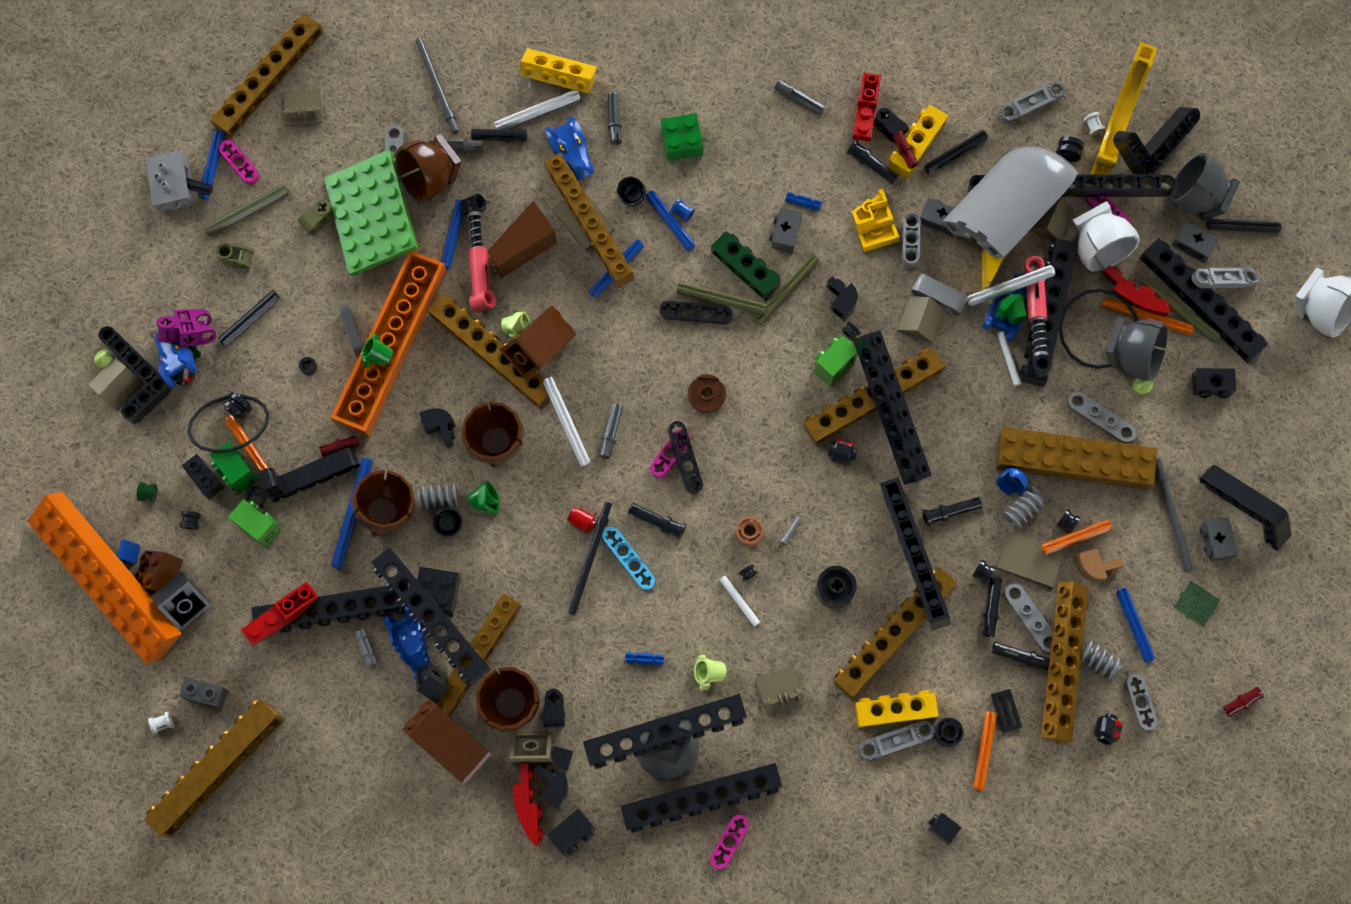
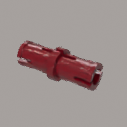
M903 131L895 133L892 138L899 149V155L905 160L908 169L916 167L919 162L912 151V145L908 144Z
M354 435L341 440L336 439L335 442L319 446L322 457H326L345 448L359 447L357 436Z
M1255 687L1244 695H1238L1236 700L1223 706V710L1227 711L1225 713L1228 717H1232V715L1239 711L1250 708L1249 705L1264 698L1263 693L1260 694L1262 691L1259 687Z

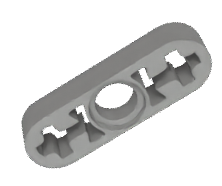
M1132 674L1126 679L1125 686L1135 718L1141 730L1151 731L1157 726V718L1145 680L1139 674ZM1133 678L1135 679V681L1140 682V684L1137 686L1138 692L1143 690V693H1139L1135 696L1133 695V693L1137 692L1135 686L1130 685V683L1133 681ZM1138 697L1145 699V708H1139L1136 705ZM1149 709L1150 713H1146V717L1152 720V723L1149 724L1150 727L1147 724L1143 725L1142 721L1145 720L1144 714L1140 715L1139 712Z

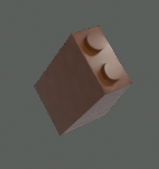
M535 201L530 203L487 251L489 267L494 275L498 274L500 278H503L557 244L554 228Z
M551 305L504 345L500 351L525 379L541 369L576 333L573 331L572 326L563 319L560 312Z
M430 699L420 706L416 715L410 718L402 729L463 785L468 782L491 755L490 752Z

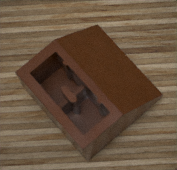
M145 550L140 558V566L134 577L146 591L156 593L179 573L183 559L161 551Z

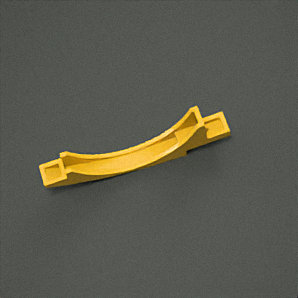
M1142 42L1139 43L1090 175L1111 174L1119 154L1113 143L1114 135L1118 131H1126L1142 87L1152 67L1157 47Z

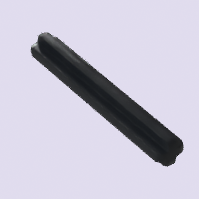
M981 130L924 165L927 174H931L986 141L988 138L987 133Z
M1210 218L1206 222V228L1212 230L1280 233L1282 228L1280 222Z
M274 290L270 291L218 337L222 345H228L279 300V295Z

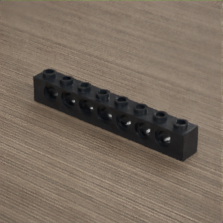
M1056 238L1054 244H1050L1048 254L1051 257L1050 261H1046L1045 267L1053 266L1055 275L1059 276L1060 280H1055L1053 277L1044 279L1047 309L1052 311V315L1047 314V320L1044 321L1046 324L1044 327L1049 331L1045 333V338H1047L1045 340L1047 345L1046 351L1051 360L1055 350L1078 243ZM1056 258L1063 259L1064 263H1059ZM1048 292L1055 293L1056 297L1049 296ZM1030 330L1028 340L1031 343L1030 347H1026L1024 358H1027L1026 365L1022 364L1020 375L1023 376L1022 382L1044 387L1048 376L1037 378L1031 372L1034 354L1032 342L1034 339L1032 338L1033 331ZM1040 363L1041 367H1038V368H1040V369H1045V368H1046V366H1045L1044 364H1041V363Z
M1158 238L1142 253L1139 259L1204 322L1219 332L1220 338L1247 364L1268 345L1265 338L1255 332L1251 324L1243 320L1238 315L1236 309L1230 307L1220 294H1216L1211 288H1200L1193 283L1192 275L1195 270L1188 267L1184 263L1183 258L1175 254L1165 241ZM1160 258H1165L1167 263H1163ZM1173 271H1178L1181 276L1175 275ZM1187 284L1193 285L1194 289H1190ZM1201 297L1206 298L1208 303L1203 302ZM1214 310H1218L1221 316L1216 315ZM1228 323L1233 324L1235 329H1231ZM1242 337H1246L1249 343L1244 342Z
M881 330L854 339L853 342L903 484H910L932 476Z
M897 477L880 483L881 491L931 630L951 625L950 616L900 479Z
M390 547L371 562L375 566L372 569L379 578L383 576L387 581L384 585L391 593L395 591L399 595L397 600L402 607L408 606L412 611L409 613L411 618L416 623L418 621L422 623L424 627L421 630L428 638L432 636L436 640L434 646L440 653L445 651L449 656L446 660L452 668L456 666L459 668L461 673L458 675L465 683L470 682L474 685L491 671L489 666ZM392 568H396L397 574L393 577H389V570ZM409 583L410 587L407 591H400L402 584ZM421 598V605L414 607L412 605L413 600ZM434 613V619L426 622V614ZM440 628L447 629V633L443 637L437 636V631ZM452 643H459V649L456 652L449 650ZM465 658L472 659L469 667L462 666V661Z
M408 583L402 584L400 591H407L410 585ZM386 586L320 596L296 620L281 629L280 633L292 631L291 628L299 627V629H309L314 624L328 626L331 625L330 622L332 621L347 623L350 622L351 618L358 617V620H365L370 618L369 615L377 614V617L388 616L389 612L396 611L397 614L406 613V611L397 600L399 595L395 591L391 593ZM389 597H396V601L394 604L387 605V599ZM375 599L376 605L373 608H368L367 603ZM357 603L354 611H348L349 604ZM274 604L252 607L253 621L273 608ZM331 606H337L335 614H329L328 611ZM312 609H317V615L313 618H310V611Z
M737 694L583 741L590 767L594 766L595 769L607 766L606 762L614 760L615 763L627 760L626 756L634 754V757L646 754L645 750L653 748L654 751L666 748L665 744L673 742L674 745L684 743L685 738L693 736V739L705 736L704 732L712 730L713 733L725 730L724 726L732 724V727L744 724L743 720L747 719L741 696ZM723 709L728 710L730 717L726 720L721 719L718 715L719 711ZM706 715L710 718L711 722L703 726L699 723V718ZM683 721L691 724V729L687 732L679 728ZM664 727H668L672 731L671 735L667 738L660 735V730ZM644 733L652 736V740L648 744H644L640 740ZM625 739L632 741V747L628 750L621 748V742ZM605 745L613 748L609 756H604L601 753V749Z
M776 763L621 805L620 807L626 830H631V833L642 831V826L649 824L651 828L663 825L662 821L670 819V822L681 820L682 815L689 814L692 817L702 814L701 810L709 808V811L721 809V804L728 803L729 806L739 804L740 799L746 797L750 801L760 798L759 794L767 792V795L778 793V789L782 788V783ZM761 777L765 780L763 788L755 786L754 780ZM737 783L745 784L746 791L744 793L736 792L735 785ZM718 788L726 790L727 796L725 798L719 799L715 795ZM703 793L707 796L708 800L705 804H699L696 801L698 794ZM679 799H686L688 801L686 809L681 810L677 807L676 804ZM661 804H666L669 807V811L665 815H660L657 812V808ZM642 809L649 812V818L644 821L638 818V812Z

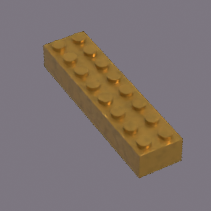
M1002 427L999 432L996 469L1017 468L1023 473L1150 490L1154 486L1157 448Z
M262 699L252 702L248 707L249 711L244 716H239L234 721L235 725L230 730H226L219 737L220 741L215 746L211 745L205 751L206 755L201 760H197L190 767L191 771L186 776L182 775L176 781V786L162 795V801L157 806H152L146 812L147 816L143 820L159 836L172 838L285 720L269 703Z

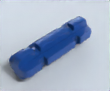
M788 192L785 198L787 203H795L797 206L808 209L811 207L815 211H819L822 204L821 200H812L810 197L799 194L796 196L792 192Z
M627 652L625 662L627 664H634L636 662V664L652 665L653 663L662 666L664 656L662 654H634Z

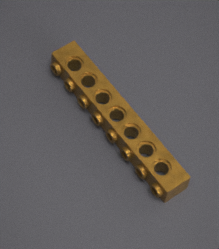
M305 13L297 17L290 29L283 33L282 38L272 45L269 53L260 59L255 69L251 70L247 78L237 85L234 93L225 99L220 109L212 114L210 121L213 126L219 131H223L231 139L322 35L321 25Z
M561 153L544 161L547 173L617 288L619 289L634 280L632 269Z
M441 294L427 309L429 316L541 409L550 397L543 384L544 379L540 376V372L537 370L525 379L516 376L518 371L511 362L508 365L502 364V361L507 358L500 349L506 343H500L497 340V335L492 331L487 332L484 329L485 326L478 319L474 321L470 317L471 314L463 307L460 309L456 305L457 302L451 296L446 297L444 294ZM449 312L455 313L451 318L446 317ZM462 324H469L467 329H460ZM477 335L483 336L480 341H475L474 338ZM491 347L497 348L494 353L488 352V349ZM537 382L539 386L536 389H532L529 387L530 384Z
M933 347L930 350L927 348L918 353V357L913 360L912 358L905 360L901 367L897 369L894 367L903 395L943 372L946 365ZM923 364L926 370H919L917 365ZM901 374H908L910 376V379H903L901 377ZM869 385L858 387L851 396L845 395L837 401V404L833 406L828 405L821 410L820 414L816 416L812 414L805 419L806 422H804L803 428L815 446L877 410L874 399L869 396L871 392ZM858 401L862 404V407L855 408L852 403ZM843 411L846 416L838 417L836 412ZM826 420L830 423V425L828 427L821 426L820 421Z
M940 567L937 571L933 569L944 599L957 585V582ZM916 588L913 590L915 595L911 599L907 597L900 604L902 609L898 613L894 611L887 618L889 623L885 627L881 625L874 632L876 637L872 641L867 640L861 646L863 651L858 656L854 654L848 660L849 666L845 670L841 668L835 674L836 680L834 684L850 699L857 694L927 618L924 608L917 607L915 603L917 599H920ZM902 614H910L912 616V621H904L902 618ZM891 627L897 628L899 635L892 636L889 629ZM879 641L884 642L886 650H878L876 643ZM870 656L873 659V664L866 665L863 662V657ZM857 670L860 678L852 679L849 672Z
M1074 581L1058 582L1041 731L1042 739L1057 743H1072L1089 593L1088 586Z
M505 593L501 595L470 643L485 663L522 607L518 601ZM465 658L462 661V666L469 667L472 659ZM457 666L448 677V690L436 704L449 717L452 716L472 685L470 682L465 683L458 675L461 671Z

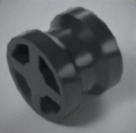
M1067 509L1057 525L1066 528L1067 532L1071 533L1081 517L1078 515L1074 516Z
M182 511V521L179 527L188 530H199L198 520L201 518V514L194 511Z
M982 559L972 576L975 578L979 577L986 584L996 567L987 565L986 561Z

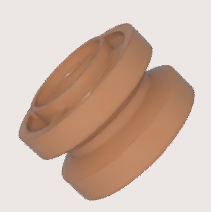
M746 517L739 521L736 527V538L740 544L752 547L761 541L763 526L758 519ZM752 528L755 534L748 536L744 533V530Z

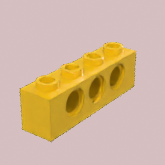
M527 48L520 62V76L587 94L590 93L596 78V66Z
M929 105L926 110L922 109L918 116L919 121L917 124L913 123L908 131L910 134L906 138L908 144L912 145V151L918 162L921 161L936 139L949 116L932 105ZM923 125H928V126H930L931 128H930V129H926V128L923 127ZM919 139L921 143H916L913 140ZM894 151L889 158V168L906 179L910 177L916 168L908 169L905 160L899 155L898 151Z
M924 690L917 692L918 695L910 696V693L898 694L897 698H890V695L879 696V700L873 701L870 698L858 699L859 702L855 703L858 728L937 719L939 715L935 693ZM911 702H918L921 706L920 711L912 710ZM892 704H898L901 707L899 714L892 712ZM874 706L879 707L881 715L874 716L871 708Z

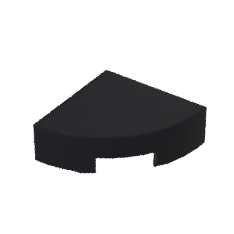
M554 746L553 755L555 761L562 769L568 771L573 751Z

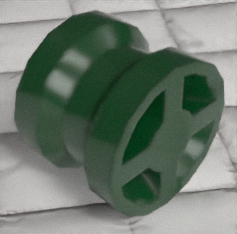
M140 482L137 487V500H148L154 503L158 493L157 484L151 483L147 485L145 482Z

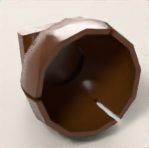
M442 134L436 135L433 143L415 140L403 144L395 152V164L399 176L419 169L400 178V180L414 199L420 201L432 199L445 188L447 183L449 185L454 183L462 162Z
M487 402L474 407L463 421L461 438L468 454L482 463L490 464L494 468L496 465L512 459L523 445L524 427L518 414L504 403L489 402L491 408L489 409Z
M385 470L370 472L357 483L351 498L353 513L356 519L365 529L370 531L373 538L384 533L399 530L411 519L416 505L412 486L402 475L387 470L386 479H384Z
M515 667L498 668L500 674L495 669L482 679L476 691L477 712L487 726L501 732L519 730L533 720L539 708V688L528 673Z

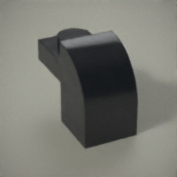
M832 276L827 281L826 288L834 293L837 298L831 304L830 310L845 321L856 307L858 293L852 283L846 288L840 279H835Z
M433 408L419 412L426 434L441 431L446 447L454 446L452 440L456 439L453 428H449L456 426L447 411Z
M538 764L534 771L549 782L540 796L558 809L568 794V780L560 769L554 776L553 769L546 764L543 767Z

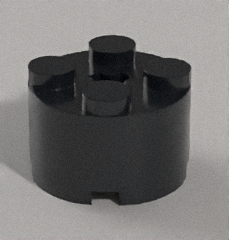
M831 566L820 574L816 584V594L823 605L834 609L842 608L853 599L857 582L854 575L845 567ZM834 584H837V587L841 588H839L838 591H835V589L832 587Z

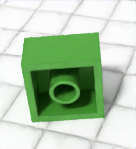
M843 335L839 339L834 338L828 345L830 348L826 352L821 351L815 358L814 373L829 387L857 360L858 354L855 346Z
M243 499L229 516L237 526L265 548L269 546L281 531L277 527L279 523L267 512L264 514V511L252 500L248 503Z

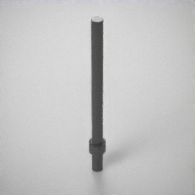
M418 38L415 42L444 111V119L448 122L452 133L456 134L459 132L455 121V114L449 107L422 38Z
M1161 458L1156 459L1155 468L1157 473L1155 475L1156 480L1161 486L1185 571L1193 570V566L1167 482L1169 478L1167 472H1164Z

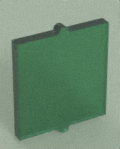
M1190 581L1184 592L1180 593L1181 596L1174 608L1204 626L1210 615L1214 614L1213 611L1220 599Z

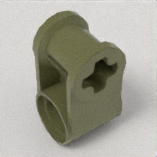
M319 200L298 218V223L310 235H315L317 231L321 230L333 218L332 207L328 201Z
M221 243L216 247L215 251L221 263L242 269H250L249 262L251 255L254 254L252 248ZM226 251H229V252H230L229 255H227V256H222V254H223L224 252H226Z

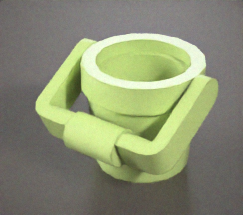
M525 311L516 312L512 316L503 318L501 322L504 335L514 338L530 324L529 317Z
M705 655L698 656L694 667V676L700 685V690H708L711 682H720L725 679L726 666L723 662L709 660Z

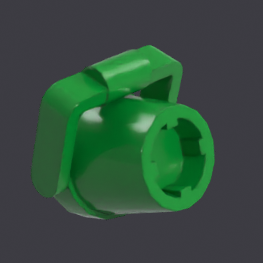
M1011 294L999 303L997 318L1003 321L1007 317L1010 324L1026 320L1028 315L1023 295Z
M372 334L371 338L368 339L361 353L363 367L370 369L372 362L386 366L393 354V350L379 341V336L376 334Z
M489 481L481 483L478 488L468 494L469 503L474 510H482L489 515L498 514L500 495Z

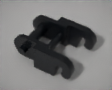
M252 482L250 490H247L245 500L248 502L251 496L261 497L260 508L263 509L267 496L264 494L261 486ZM258 489L262 490L261 494L254 493V490Z

